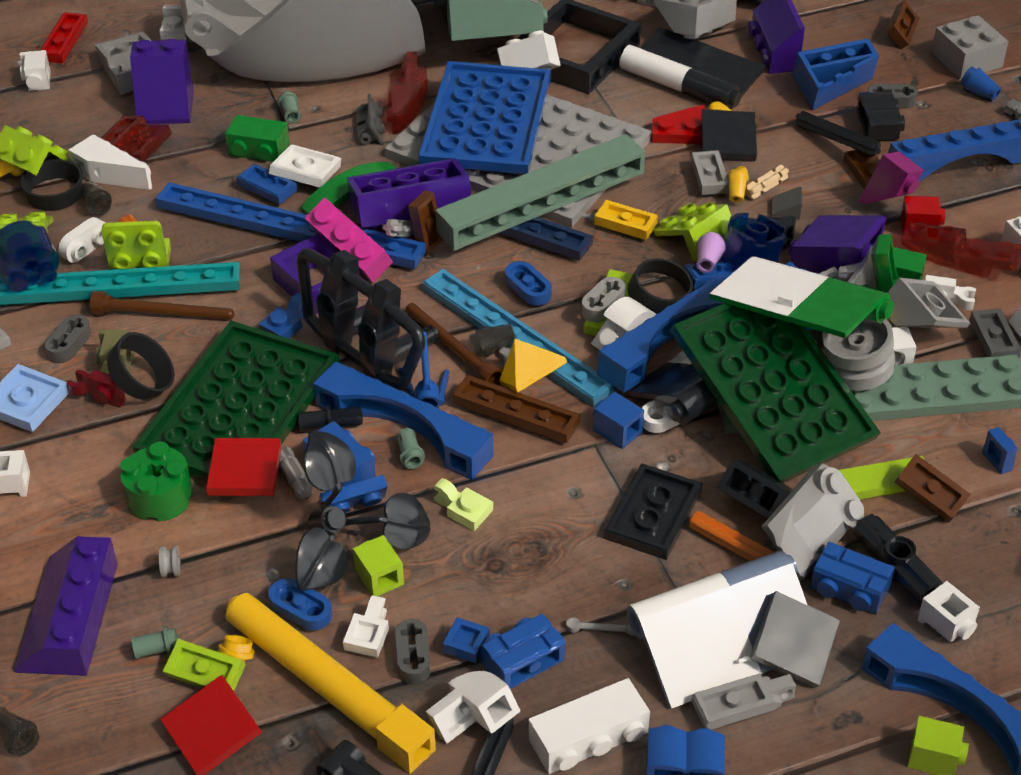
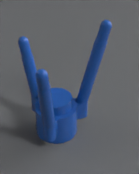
M423 332L425 336V348L421 355L423 380L418 382L415 390L410 382L406 390L410 396L439 408L440 405L445 404L444 394L450 372L447 369L444 370L439 387L433 380H430L427 334Z

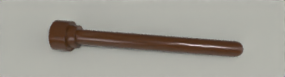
M93 291L90 298V312L93 315H105L106 313H111L112 310L220 320H231L235 316L234 311L230 308L115 299L112 295H108L107 292Z
M409 303L406 306V312L423 327L432 325V328L435 327L437 329L439 341L475 370L478 379L498 386L501 385L500 377L503 370L495 363H484L416 304Z

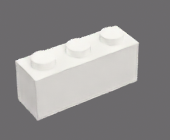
M627 678L529 718V741L548 774L559 770H568L582 760L592 756L604 755L613 747L627 741L635 742L642 738L649 730L650 710L630 679Z

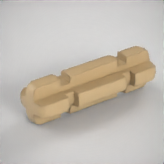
M783 165L774 167L772 170L748 183L744 195L748 196L750 200L756 199L761 194L788 178V168H784Z

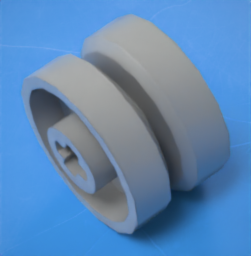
M864 319L846 338L823 332L824 353L850 390L874 389L884 384L893 375L896 365L893 349L894 336L891 324L886 319L882 323Z

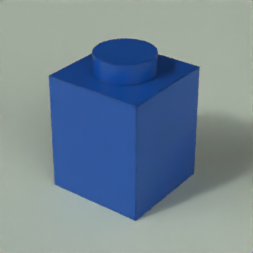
M613 392L605 400H600L594 407L593 431L619 448L623 449L643 432L644 409L620 394Z

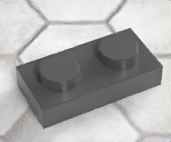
M1001 308L971 311L969 321L987 357L1017 354L1019 358L1021 348Z

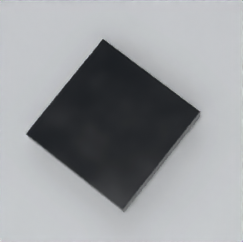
M702 109L701 152L719 150L721 159L756 161L755 112Z

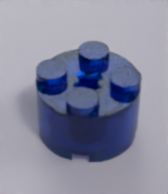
M738 213L731 216L724 237L726 250L720 258L722 262H728L736 268H739L753 256L779 262L786 234H783L784 227L778 221L758 214L757 219L748 218L749 213Z
M17 221L6 225L0 230V276L4 283L10 286L13 291L21 292L27 289L28 286L35 284L39 286L56 279L59 256L43 226L33 225L31 221Z

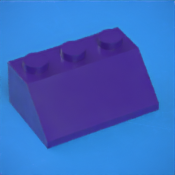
M764 0L753 10L752 21L748 23L749 35L753 36L755 49L760 51L761 62L766 65L769 74L793 72L797 52L802 51L805 27L792 0Z

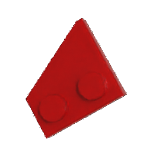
M705 105L652 118V143L701 144V111L705 109Z

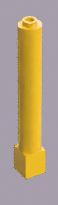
M250 593L237 595L229 601L226 607V620L228 623L251 639L262 650L375 738L378 749L406 772L411 774L436 751L435 729L406 706L401 704L398 708Z

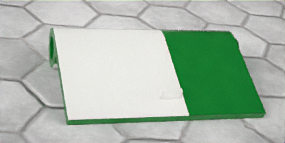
M754 256L749 258L710 292V299L842 338H846L864 319L882 323L885 319L890 318L894 308V302L891 300L889 293Z

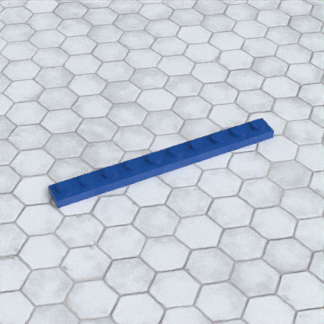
M168 182L155 198L158 208L302 242L317 234L305 220L307 216L305 214ZM360 228L386 251L394 265L416 269L426 253V243L402 237L387 236L386 233Z

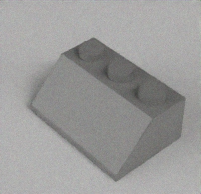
M654 0V4L673 32L684 34V38L697 39L701 34L711 33L716 28H723L726 24L735 21L737 0Z

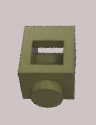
M99 329L98 335L101 346H98L96 349V361L98 365H101V372L110 374L107 366L108 354L119 339L126 333H130V330ZM120 349L123 364L130 373L134 351Z

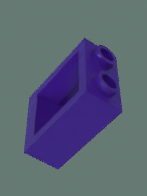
M319 233L270 257L273 280L292 297L297 293L300 294L296 259L302 249H312L331 259L332 254L339 252ZM309 262L310 270L316 267V265ZM322 282L312 286L315 314L318 313L317 296L320 293Z

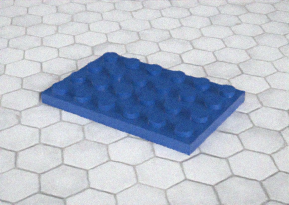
M448 61L418 155L419 164L456 158L464 169L508 172L512 174L529 173L550 85L551 70Z

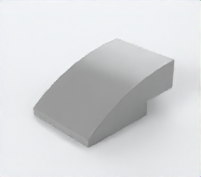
M144 32L95 44V49L104 69L120 94L133 91L130 62L132 43L135 41H152Z

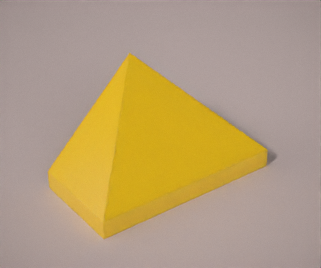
M514 339L500 377V383L502 386L518 393L566 364V357Z

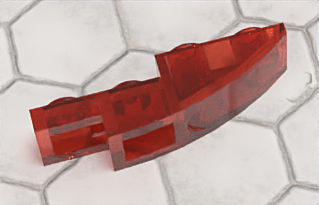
M418 52L407 53V62H402L400 82H394L393 92L388 93L389 108H387L386 119L387 124H392V135H398L413 122L422 109L427 96V67H419Z
M909 223L900 239L901 244L909 250L926 254L927 260L971 275L988 277L992 269L1017 271L1021 264V244L987 241L979 238L969 239L966 237V229Z

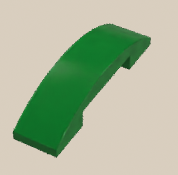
M371 162L346 170L317 189L301 206V212L308 215L324 197L340 210L339 205L350 199L347 177L397 168L390 162Z

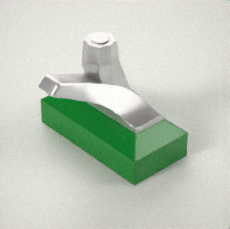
M879 235L874 245L870 246L869 252L862 262L840 266V279L848 280L847 282L861 286L869 285L875 290L888 293L898 281L892 235Z

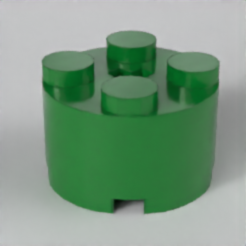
M155 442L150 447L141 449L130 457L123 459L120 463V477L127 506L130 512L137 518L146 520V517L157 518V521H166L177 517L189 506V499L193 490L187 461L179 451L170 448L167 443Z

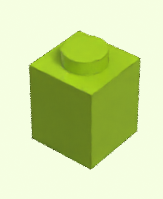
M384 535L365 541L353 548L355 571L371 595L380 596L404 585L403 562Z
M918 716L912 738L908 768L936 775H954L958 764L965 765L969 743L962 742L964 726Z

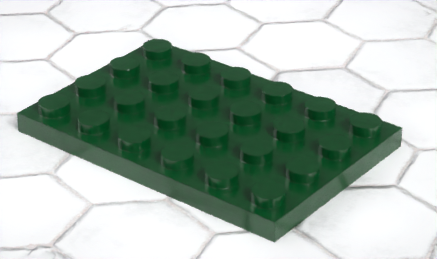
M726 303L672 326L671 334L765 472L779 482L785 483L808 472L813 465L825 464L877 439L881 434L806 327Z
M230 320L132 446L135 453L141 449L148 448L155 442H165L170 448L179 451L185 457L190 475L208 481L215 438H280L282 444L299 421V412H305L315 398L313 383L335 361L339 362L338 354Z

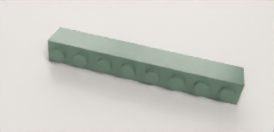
M627 134L436 209V232L454 251L643 174L645 150Z

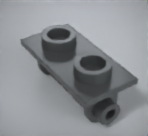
M368 94V103L360 105L356 110L357 138L362 144H369L377 139L382 146L383 133H385V127L382 122V117L385 116L381 104L379 102L375 103L372 96Z

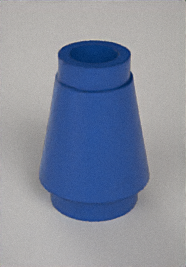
M973 66L966 71L960 83L964 86V90L994 101L1002 90L981 68L976 69Z

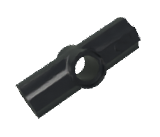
M872 513L864 517L855 526V537L878 561L895 567L892 581L899 582L919 604L922 603L925 596L943 584L916 555L917 550L914 542L904 536H897L879 516H874Z

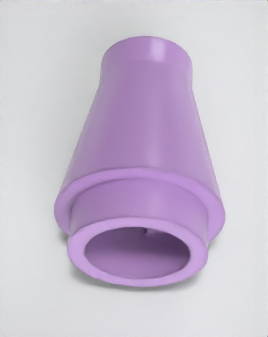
M708 232L698 239L697 268L701 272L709 273L713 271L715 264L725 252L726 245L722 236L715 232Z

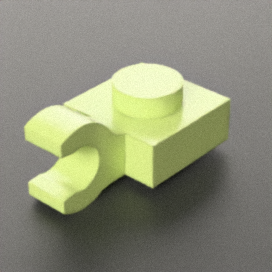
M441 478L434 486V489L439 491L434 497V501L447 507V517L472 531H475L493 511V501L467 487L459 493L455 486L444 478Z

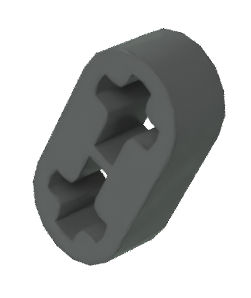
M873 84L868 89V93L892 92L894 98L899 100V108H912L916 105L918 90L912 85Z
M71 315L67 317L45 342L47 357L51 362L65 363L71 360L90 338L91 329L89 321L85 316Z
M417 619L404 620L399 623L395 631L398 674L403 682L416 685L423 683L430 676L428 633L426 625L422 621ZM409 634H415L416 644L409 645ZM411 658H417L418 669H411Z

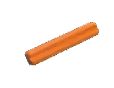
M696 511L689 520V527L692 530L748 561L774 552L701 511Z

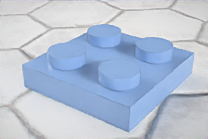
M17 364L0 381V420L33 432L69 394L67 382Z

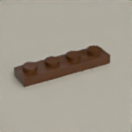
M466 375L452 394L453 404L566 444L580 424V414L517 393L470 375Z

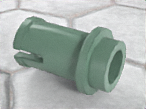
M290 91L282 92L277 101L278 106L283 110L286 122L296 123L301 118V113L297 106V95Z
M401 429L399 431L401 437L399 434L395 436L401 452L399 459L401 464L407 468L416 469L423 464L425 459L424 450L419 447L413 429Z
M164 626L162 631L132 637L135 658L140 659L141 657L167 651L170 655L178 640L176 629H168L167 626Z

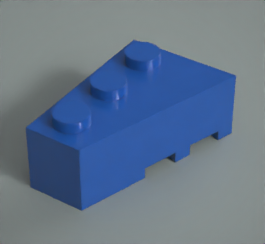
M869 38L797 52L792 76L813 111L873 79L879 54Z

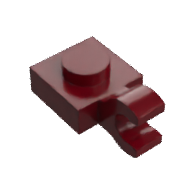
M77 370L75 374L78 383L72 381L66 383L70 394L79 396L91 393L92 399L101 404L120 408L126 401L125 392L116 385L111 375L101 371L93 370L91 374H88L86 371Z

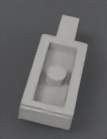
M761 673L696 692L692 695V704L703 727L712 730L774 711V709L781 707L783 702L795 698L796 684L790 674L770 680L769 676L762 677Z

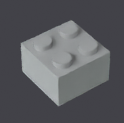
M978 15L936 27L931 53L959 79H962L966 71L972 66L976 69L981 68L984 72L1002 68L1009 41Z

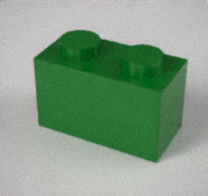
M236 115L225 133L229 156L274 162L290 144L287 122Z

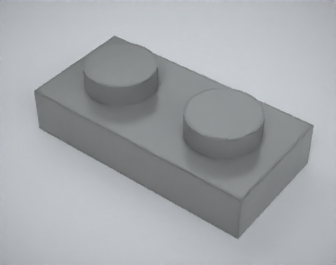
M719 150L692 152L691 163L701 195L729 193V180Z

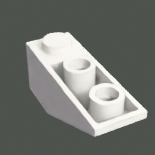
M94 134L68 149L71 162L81 168L83 178L90 182L146 190L152 189L151 171L146 163L140 162L127 152L116 148L108 141H104Z

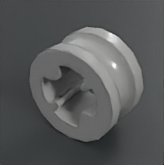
M174 545L170 550L166 549L165 546H160L159 568L161 577H167L168 573L180 576L181 559L178 545Z

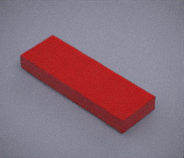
M63 12L40 51L46 50L48 62L61 64L65 62L88 23L86 14Z

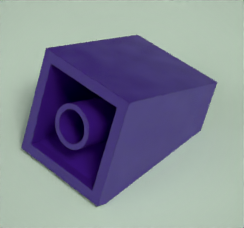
M140 40L133 42L130 62L137 125L190 123L194 88L186 40Z
M819 215L811 225L808 224L805 227L802 236L791 243L788 255L791 256L790 262L798 269L803 267L806 271L817 274L833 267L839 271L840 266L860 263L866 257L870 246L874 245L878 236L883 235L886 217L881 215Z

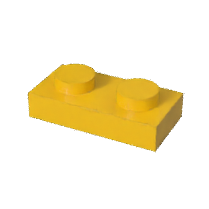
M605 200L594 216V225L644 240L648 239L658 222V215L609 200Z

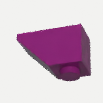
M899 151L883 154L859 202L863 205L911 194L918 188L920 184L919 178L924 170Z

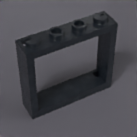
M560 0L547 11V23L543 24L544 33L549 35L566 22L612 38L585 66L559 57L560 66L551 69L550 81L588 95L620 65L621 55L628 45L635 47L640 45L641 23L574 0ZM522 34L517 39H526L529 37V34Z

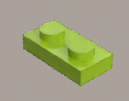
M178 639L163 672L168 677L200 688H204L222 674L231 688L235 690L246 664L241 659Z

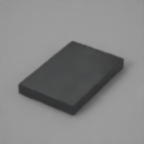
M641 463L604 530V539L667 560L702 492L703 483Z

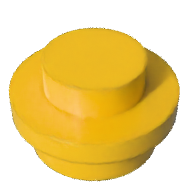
M226 635L224 642L220 643L218 648L220 653L241 659L244 663L245 660L252 659L255 653L254 649H252L253 641L238 635Z

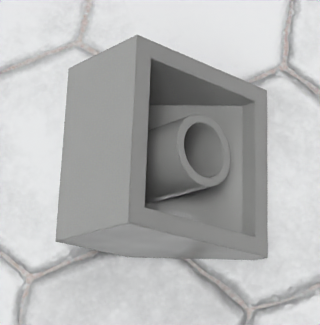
M899 278L888 291L891 300L894 302V308L890 318L886 320L894 326L967 328L971 324L934 281Z

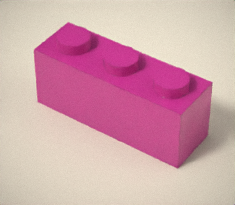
M325 197L305 217V220L317 234L319 233L338 251L346 250L358 258L359 271L371 282L374 283L393 263L380 245Z

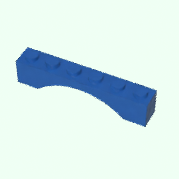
M1021 119L890 143L888 153L899 151L921 167L924 171L919 178L920 182L942 166L959 158L975 154H994L1006 158L1012 164L1021 163Z
M720 274L713 280L707 281L697 290L686 294L684 298L673 305L667 306L654 317L648 318L643 324L626 332L616 341L605 345L598 354L597 375L623 393L645 380L650 358L660 346L674 338L670 332L674 324L724 304L723 302L710 299V292L728 277Z
M335 361L313 383L317 407L327 410V406H330L331 409L359 406L362 409L363 417L390 420L413 429L433 445L441 456L445 468L470 480H473L494 456L493 434L486 429L468 423L456 415H451L434 407L430 403L414 398L404 391L388 386L378 379L362 374L352 367H347Z
M894 623L866 647L862 670L890 690L928 696L948 704L967 715L984 729L997 744L1009 765L1011 774L1021 775L1020 711L1008 704L1003 697L995 695L978 683L970 674L964 673L948 662L940 653L934 652L921 643L913 634L904 631Z

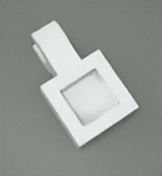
M926 275L925 281H934L959 308L973 310L975 288L956 286V279Z
M372 595L365 615L354 613L343 640L345 651L379 657L389 630L388 620H384L387 609L383 608L386 598Z

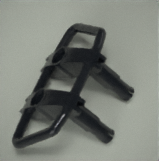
M302 249L297 255L296 263L302 310L306 323L323 339L325 346L336 354L342 353L362 368L365 375L378 379L399 391L406 390L425 348L423 332L427 334L429 346L437 343L439 340L437 329L435 327L432 328V325H427L421 329L413 319L400 309L401 289L391 281L385 279L374 283L373 286L358 276L359 260L348 251L342 250L334 253L331 259L312 249ZM309 262L326 270L320 293L317 296L318 317L315 315ZM358 291L368 297L367 303L357 308ZM401 326L408 333L398 337ZM356 333L359 335V351L351 346L352 337ZM406 359L399 378L392 375L393 365Z

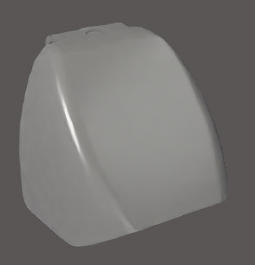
M180 0L186 35L203 47L208 57L240 77L273 82H317L343 79L376 72L425 54L422 23L418 10L411 0Z

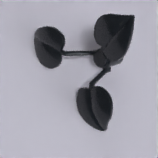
M311 431L308 433V443L303 462L305 476L308 482L318 490L329 491L333 488L334 490L326 501L320 503L321 509L315 510L310 514L308 518L310 530L302 536L299 542L295 563L298 590L329 586L338 582L344 576L347 568V554L340 543L334 542V533L340 532L344 526L385 523L382 535L385 536L393 548L401 550L414 548L427 539L431 530L430 520L422 504L410 494L398 493L388 498L384 505L385 517L346 519L341 509L331 506V503L342 490L341 483L349 482L354 478L356 461L351 449L338 437L322 431Z

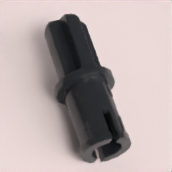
M327 406V410L299 412L298 414L300 432L319 430L333 421L340 427L357 426L363 423V413L359 406L331 409L330 406Z

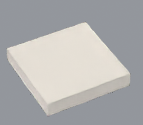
M290 145L270 164L269 174L321 187L340 168L341 158L300 146Z

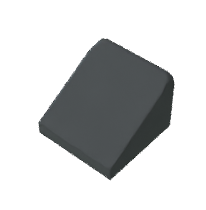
M797 187L772 197V218L794 216L797 220L800 219L802 187Z

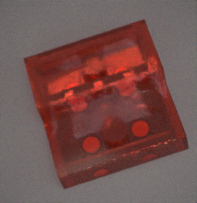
M123 116L101 139L127 152L140 162H145L172 135L169 125H148L144 116Z

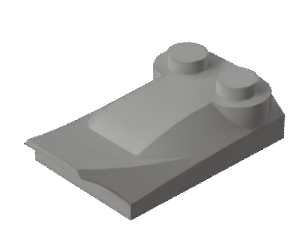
M820 463L813 465L761 527L778 551H784L787 555H791L794 558L798 570L797 578L805 580L814 570L828 541L837 544L849 528H853L864 518V507L842 473L836 468Z

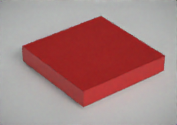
M215 438L206 486L208 496H274L282 447L281 439Z
M222 674L160 719L197 775H206L262 733Z

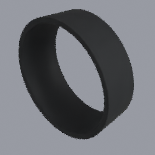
M62 159L46 160L43 162L37 176L27 171L24 172L21 177V186L33 207L46 211L60 210L73 205L81 198L83 194V174L81 168L71 161ZM67 178L76 182L71 189L55 195H38L31 192L36 185L48 179Z
M654 258L642 262L637 267L627 286L629 297L658 314L667 306L673 305L684 298V296L677 299H663L654 296L643 288L638 278L639 275L645 273L667 275L679 282L685 289L686 294L692 293L693 281L689 273L679 264L666 259Z
M137 332L126 333L108 354L107 366L112 379L122 391L133 398L140 400L151 399L170 388L174 382L175 373L170 357L160 344L147 335ZM120 349L134 351L149 363L156 377V389L141 384L128 372L123 364Z

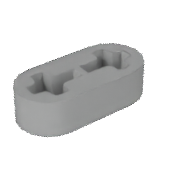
M607 277L601 280L582 299L581 315L583 318L590 322H600L606 319L603 315L604 312L615 301L625 297L624 281L616 277Z

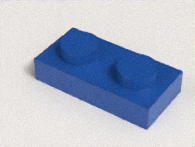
M384 475L343 486L339 495L331 503V506L338 507L345 514L350 511V507L359 504L368 507L381 502L388 488ZM333 490L320 493L318 501L320 509V503L326 501Z

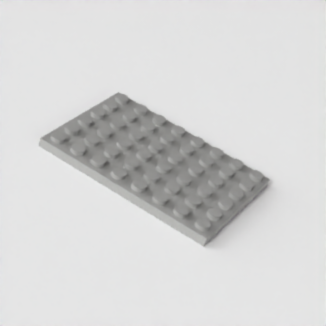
M547 94L529 172L625 134L644 149L652 140V131ZM435 102L385 147V157L408 166L419 165L418 155ZM464 169L469 175L471 190L476 192L484 191L524 175ZM607 189L541 216L572 228L579 221L582 214L586 213Z

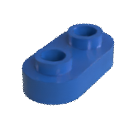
M516 261L510 263L505 268L506 284L525 302L534 306H540L550 301L552 297L550 281L531 264L524 261Z
M290 578L278 580L270 587L268 593L270 606L278 614L307 630H319L331 622V602L324 595L313 589L298 590L296 580Z

